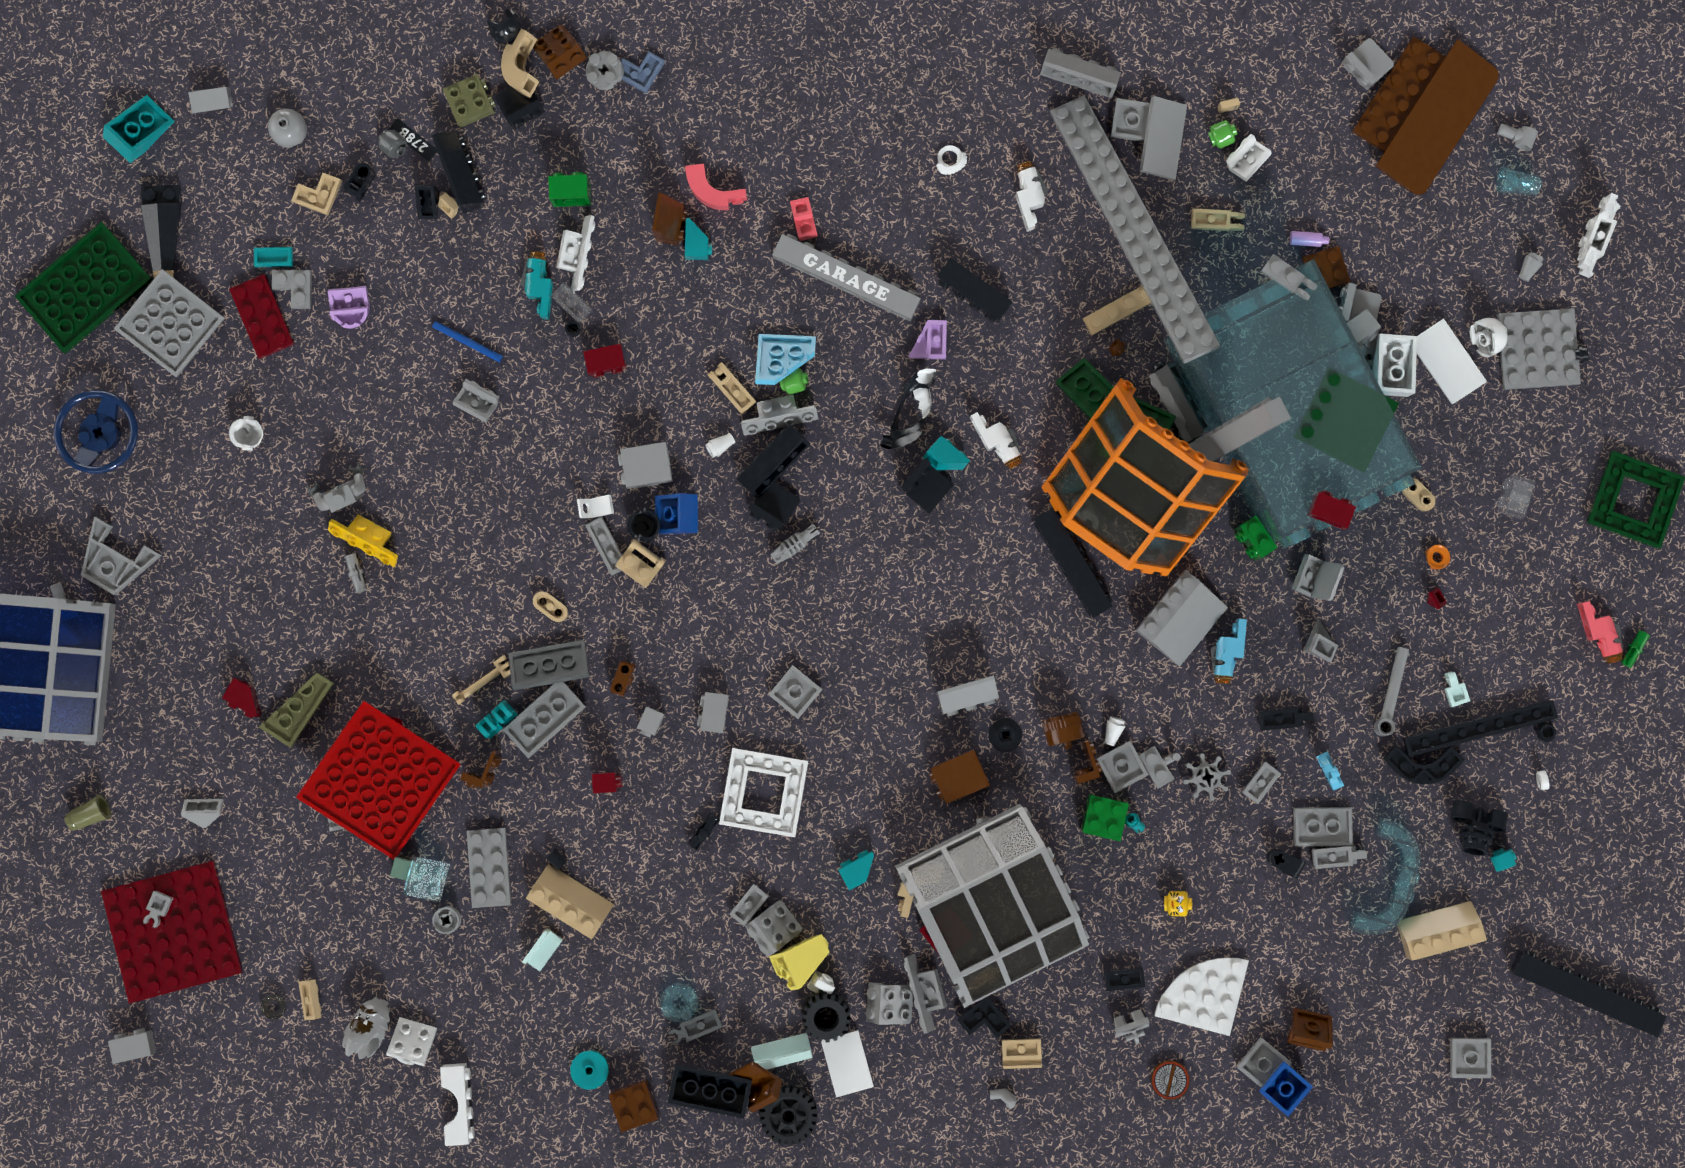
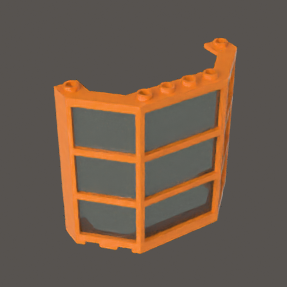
M1120 378L1041 488L1045 493H1049L1051 497L1049 502L1054 510L1059 511L1061 514L1060 521L1065 527L1121 567L1132 571L1134 568L1140 569L1141 573L1147 574L1160 572L1161 576L1167 577L1240 485L1249 469L1245 463L1234 458L1229 465L1207 460L1204 454L1193 450L1186 441L1179 440L1169 429L1162 428L1155 419L1144 415L1133 398V394L1137 389L1130 381Z

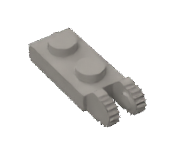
M1274 254L1261 270L1288 291L1297 294L1305 300H1309L1310 295L1303 289L1298 288L1299 285L1302 283L1311 290H1316L1317 288L1314 282L1305 278V275Z

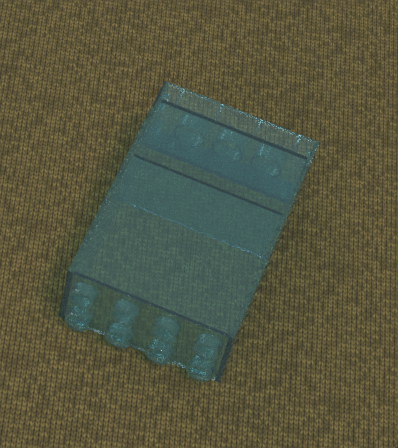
M1314 259L1295 268L1305 275V278L1310 279L1317 285L1316 290H1311L1302 283L1299 285L1298 288L1303 289L1310 295L1309 300L1291 293L1276 281L1271 280L1204 314L1220 344V348L1184 364L1170 337L1168 336L1164 340L1173 361L1211 428L1209 431L1221 426L1223 423L1268 397H1271L1272 400L1277 397L1282 399L1291 419L1223 456L1227 465L1230 464L1233 458L1246 464L1249 471L1238 487L1253 517H1258L1273 541H1279L1282 549L1311 537L1307 528L1311 524H1313L1317 532L1332 526L1307 516L1315 493L1324 490L1334 494L1333 497L1339 500L1341 498L1352 501V505L1356 506L1354 513H1357L1381 501L1377 494L1379 490L1382 491L1386 498L1416 484L1411 474L1422 469ZM1332 374H1337L1340 377V383L1337 386H1331L1328 383V378ZM1322 392H1329L1332 399L1329 403L1324 404L1320 401L1319 396ZM1314 409L1322 411L1323 417L1321 420H1312L1310 415ZM1307 426L1312 427L1314 435L1311 438H1304L1302 435L1303 428Z

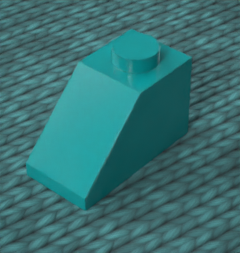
M686 218L685 259L709 260V255H712L713 244L709 243L708 237L690 218Z

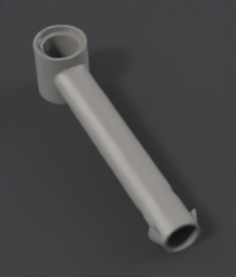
M1398 647L1395 651V662L1381 718L1374 724V731L1379 736L1391 735L1395 730V723L1392 719L1407 657L1410 656L1409 649ZM1382 722L1388 725L1386 733L1380 728Z

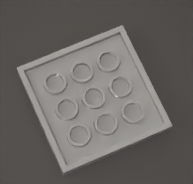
M162 269L114 329L168 372L178 377L225 318Z
M1574 308L1497 314V320L1506 327L1508 334L1507 344L1500 351L1503 390L1581 384L1579 360H1576L1575 353L1578 345Z

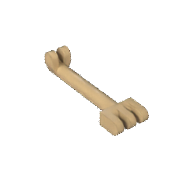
M503 655L493 662L496 668L461 693L459 691L455 692L452 697L456 700L457 704L460 705L465 701V698L500 674L503 678L508 677L511 674L510 669L508 671L505 669L510 666L509 661L504 665L501 664V662L507 659L506 656Z

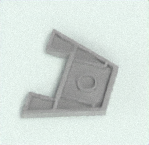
M94 516L81 576L111 594L117 595L162 555L147 546H143L135 561L129 559L103 543L113 526Z

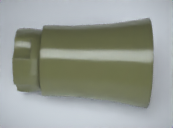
M97 795L90 801L66 813L64 820L69 829L75 831L110 819L111 811L105 798L102 795Z

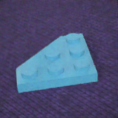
M759 334L755 384L775 385L815 356L816 336Z

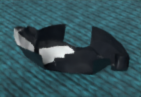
M936 369L917 371L904 386V394L892 426L890 425V436L883 435L881 447L885 449L901 448L914 442L923 433L919 429L931 410L932 398L929 388L935 383ZM912 393L913 399L918 401V409L921 410L923 417L912 428L898 429L900 410L906 398Z

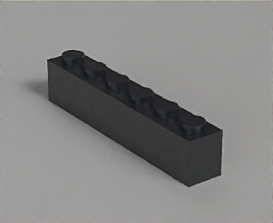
M1052 508L1033 519L1032 522L1088 615L1093 619L1113 607L1111 604L1113 600L1108 592L1104 593L1101 588L1103 583L1098 575L1094 576L1092 573L1093 566L1090 561L1083 558V550L1079 543L1075 544L1071 538L1074 536L1072 531L1060 521L1061 514Z

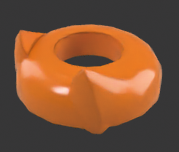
M1434 545L1425 551L1426 560L1431 569H1443L1450 562V553L1442 545ZM1435 552H1438L1441 555V561L1439 563H1436L1433 560V554Z

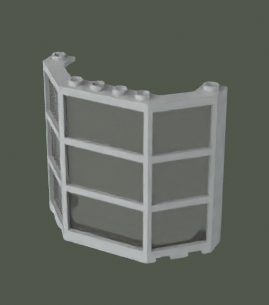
M1020 804L895 866L910 896H915L912 901L952 983H957L954 989L964 1008L1089 945L1087 940L1089 935L1085 928H1083L1077 913L1080 910L1075 899L1071 900L1069 896L1071 890L1067 882H1062L1060 877L1063 875L1058 864L1054 865L1052 861L1054 855L1050 847L1046 848L1029 819L1031 815L1026 807L1023 808Z

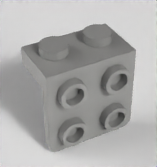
M1368 38L1356 50L1350 52L1341 62L1344 68L1366 90L1394 66V62L1371 38Z
M1348 283L1345 287H1342L1340 292L1341 304L1336 311V317H1338L1336 324L1344 325L1366 309L1377 321L1381 295L1356 289L1357 284Z
M1304 554L1292 590L1310 598L1331 601L1336 594L1337 586L1343 575L1344 565L1323 561L1310 554Z
M781 900L774 903L762 914L745 925L749 936L754 938L759 945L760 951L766 954L767 957L777 952L802 931L800 924Z
M869 982L866 1021L878 1025L910 1024L913 1003V991L910 989V986L884 985Z

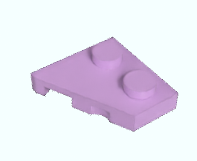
M927 320L909 354V359H946L947 320Z

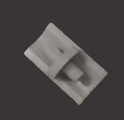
M1140 1009L1131 1012L1132 1023L1127 1024L1124 1015L1114 1018L1116 1038L1132 1033L1125 1036L1126 1041L1134 1039L1135 1044L1140 1043L1139 1037L1145 1036L1144 1031L1141 1029L1149 1027L1148 1017L1145 1018Z

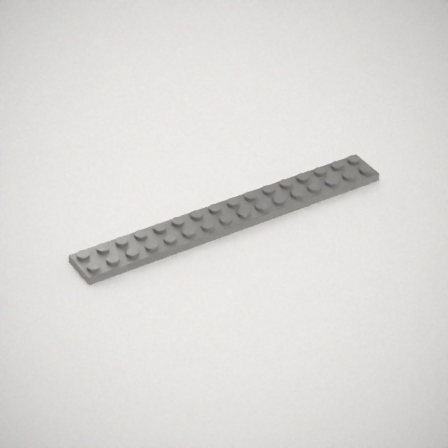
M1085 95L1050 110L1053 121L1183 363L1185 364L1220 348L1215 334Z

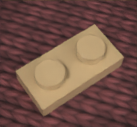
M316 980L299 981L304 1020L322 1018Z

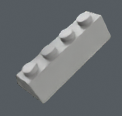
M1057 48L1048 49L1040 73L1042 76L1109 98L1113 97L1121 74L1112 66L1103 67L1096 61H1085L1078 55H1067Z

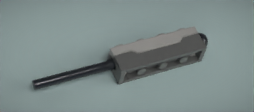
M1163 361L1154 362L1152 365L1154 373L1149 375L1152 387L1158 391L1160 401L1166 406L1169 413L1176 415L1174 423L1178 428V434L1181 439L1186 442L1195 441L1201 437L1200 435L1211 430L1175 362L1165 366L1166 364ZM1213 476L1224 495L1229 489L1224 479Z

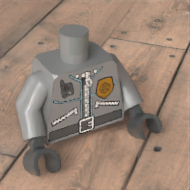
M357 462L355 468L352 465L349 466V469L354 474V479L322 494L317 482H314L315 486L309 488L308 485L306 486L319 510L326 511L330 509L332 513L356 502L363 496L365 492V482L362 475L364 468L359 462Z

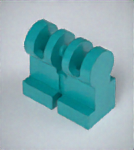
M503 700L491 711L492 714H487L475 726L484 737L492 739L503 729L501 724L506 726L518 713L506 700Z

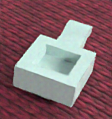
M1455 672L1445 673L1444 675L1449 687L1444 688L1450 707L1469 702L1470 698L1465 683H1458Z

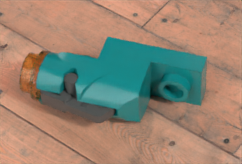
M531 251L525 263L520 285L525 288L524 291L528 299L541 300L537 305V314H540L542 319L550 320L553 281L545 278L547 277V258H545V253Z

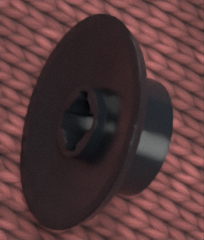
M999 719L990 727V743L999 751L1010 752L1021 743L1022 730L1018 723L1012 719ZM1009 731L1010 738L1003 739L1002 732Z

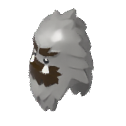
M374 997L359 1007L344 1031L342 1046L345 1048L346 1056L349 1057L354 1052L355 1054L358 1053L359 1059H363L366 1056L369 1058L374 1055L385 1037V1030H388L387 1023L390 1022L388 1001Z

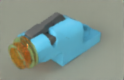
M1236 619V623H1233L1232 634H1235V638L1219 637L1216 646L1210 649L1212 673H1214L1215 683L1230 684V680L1233 679L1236 663L1234 658H1244L1246 619Z

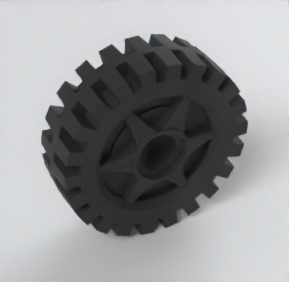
M781 1086L778 1100L760 1109L762 1129L772 1141L778 1142L781 1145L799 1144L801 1141L806 1140L813 1132L817 1122V1107L813 1098L807 1091L798 1086ZM785 1111H792L794 1117L790 1120L785 1119L783 1113Z

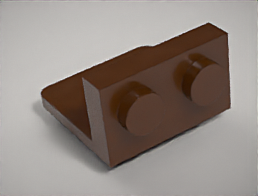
M563 25L553 28L549 33L538 39L533 47L556 80L587 58L579 44Z
M493 750L491 752L482 777L470 772H462L460 780L464 781L463 785L473 789L477 787L486 788L488 785H491L495 778V774H493L494 768L499 767L502 756H500L501 751Z

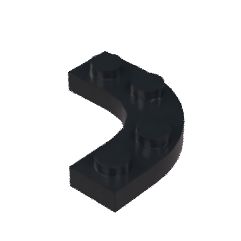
M1394 746L1382 758L1402 779L1423 785L1434 784L1444 780L1465 761L1452 746H1449L1435 761L1426 765H1420L1412 761L1398 746Z

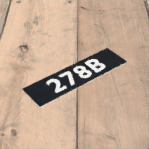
M398 118L388 129L395 130L406 139L407 145L428 162L437 153V149Z

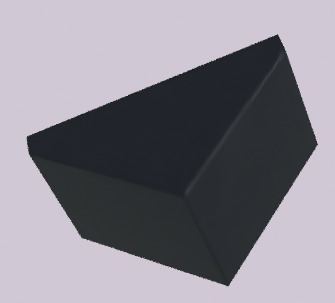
M415 184L418 219H437L439 190L435 185Z

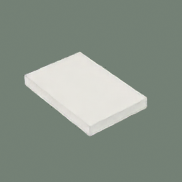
M858 1030L844 1033L845 1035L843 1037L838 1036L836 1041L830 1039V1042L826 1043L822 1039L821 1042L836 1097L874 1087Z

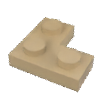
M322 173L316 190L298 183L291 201L328 216L342 180Z

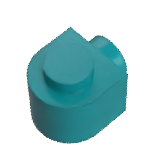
M1503 848L1492 852L1493 855L1490 859L1496 872L1516 865L1514 860L1517 858L1512 849L1503 850Z

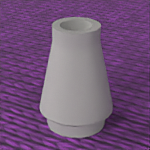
M1530 252L1528 256H1525L1518 277L1529 282L1530 278L1543 265L1542 261L1544 259Z

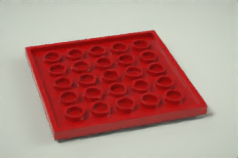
M363 700L301 788L296 798L394 860L461 763Z

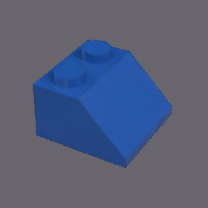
M678 493L655 496V514L661 522L659 534L698 533V495Z
M1283 1061L1259 1092L1282 1113L1289 1116L1313 1086Z

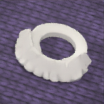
M945 146L938 153V163L936 166L941 174H954L958 170L960 171L967 163L966 153L961 152L955 146ZM946 151L955 152L957 163L949 166L943 162L942 155Z

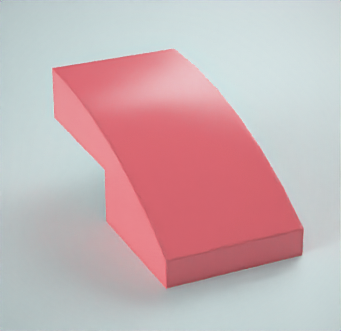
M809 198L790 201L799 241L818 237Z

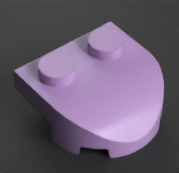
M367 286L328 290L331 309L329 313L333 321L335 320L344 328H355L365 321L370 310Z

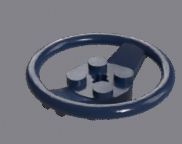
M104 390L85 391L69 399L60 409L54 423V442L61 457L71 467L89 474L106 473L121 466L134 451L138 439L136 416L127 402L114 393ZM88 398H102L96 413L89 414L80 425L78 439L82 442V445L74 459L67 452L62 441L63 421L69 410L77 403ZM120 406L130 424L128 445L124 452L113 462L102 466H92L102 453L116 448L120 442L121 432L117 424L118 407ZM100 429H101V432H103V435H102V437H101V436L97 437V436H98V435H97V431H98V430L100 431Z

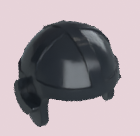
M511 9L505 10L507 15L505 21L501 23L491 20L487 21V30L490 31L491 37L499 44L513 43L520 32L519 17Z
M643 508L642 511L633 513L627 522L629 534L637 539V541L644 543L655 539L661 528L660 519L653 512V509Z

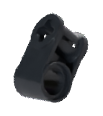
M366 163L357 164L345 182L342 192L351 194L360 202L375 178L374 169ZM364 169H368V175L361 177V172Z
M1278 849L1270 850L1266 856L1270 865L1297 880L1306 864L1301 859ZM1276 855L1281 858L1280 861H1276L1274 856Z

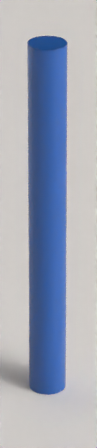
M437 321L432 326V328L499 363L503 358L502 355Z

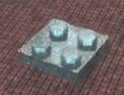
M413 856L403 894L440 902L450 864Z

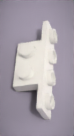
M592 215L584 217L581 234L569 230H563L556 268L574 272L571 284V291L574 292L579 291L585 281L583 273L588 265L587 253L592 244L590 237L595 228L594 216Z

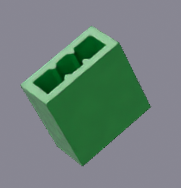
M1257 516L1249 518L1234 529L1236 539L1239 543H1244L1247 548L1245 552L1250 559L1259 560L1278 548Z

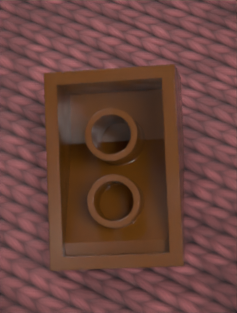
M658 193L652 232L656 242L679 245L680 240L683 241L685 229H682V224L686 222L688 211L685 210L684 204L663 193Z

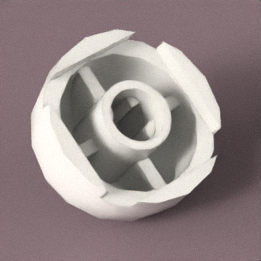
M1483 318L1471 325V342L1473 345H1477L1479 349L1476 351L1483 357L1493 356L1502 351L1506 346L1508 339L1507 329L1499 320Z

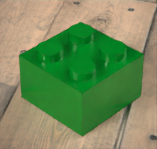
M573 172L572 175L554 173L553 176H548L549 200L553 207L592 205L591 182L587 174Z
M1089 794L1080 832L1121 842L1129 803Z

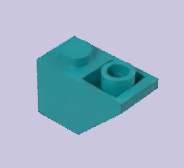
M942 436L938 438L923 456V459L926 458L930 461L931 466L936 470H963L970 461L964 452L957 450L950 440Z
M865 850L857 855L858 859L852 862L848 859L840 864L841 868L838 871L849 891L867 881L874 857L873 851L868 852Z

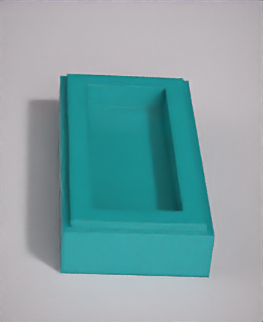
M293 247L254 248V267H293Z

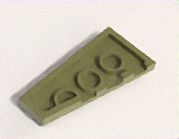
M316 673L263 722L259 728L292 748L334 683L320 673Z

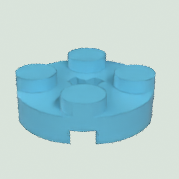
M1325 752L1316 756L1332 790L1343 787L1344 784L1336 766L1332 764L1329 753Z

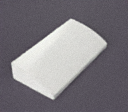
M1444 319L1417 336V355L1451 404H1454L1487 382Z

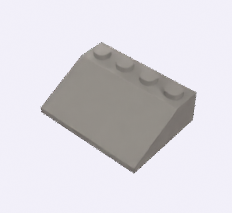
M1185 570L1174 581L1135 631L1180 667L1228 607L1198 579Z

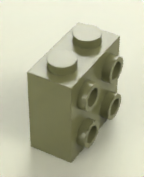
M478 74L443 88V92L460 128L495 113L493 107L496 106L492 96L488 97L485 91L488 89L484 78L480 79Z

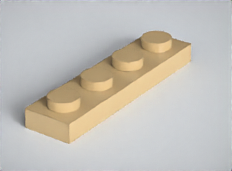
M1141 286L1084 317L1082 320L1092 336L1149 305L1151 302Z

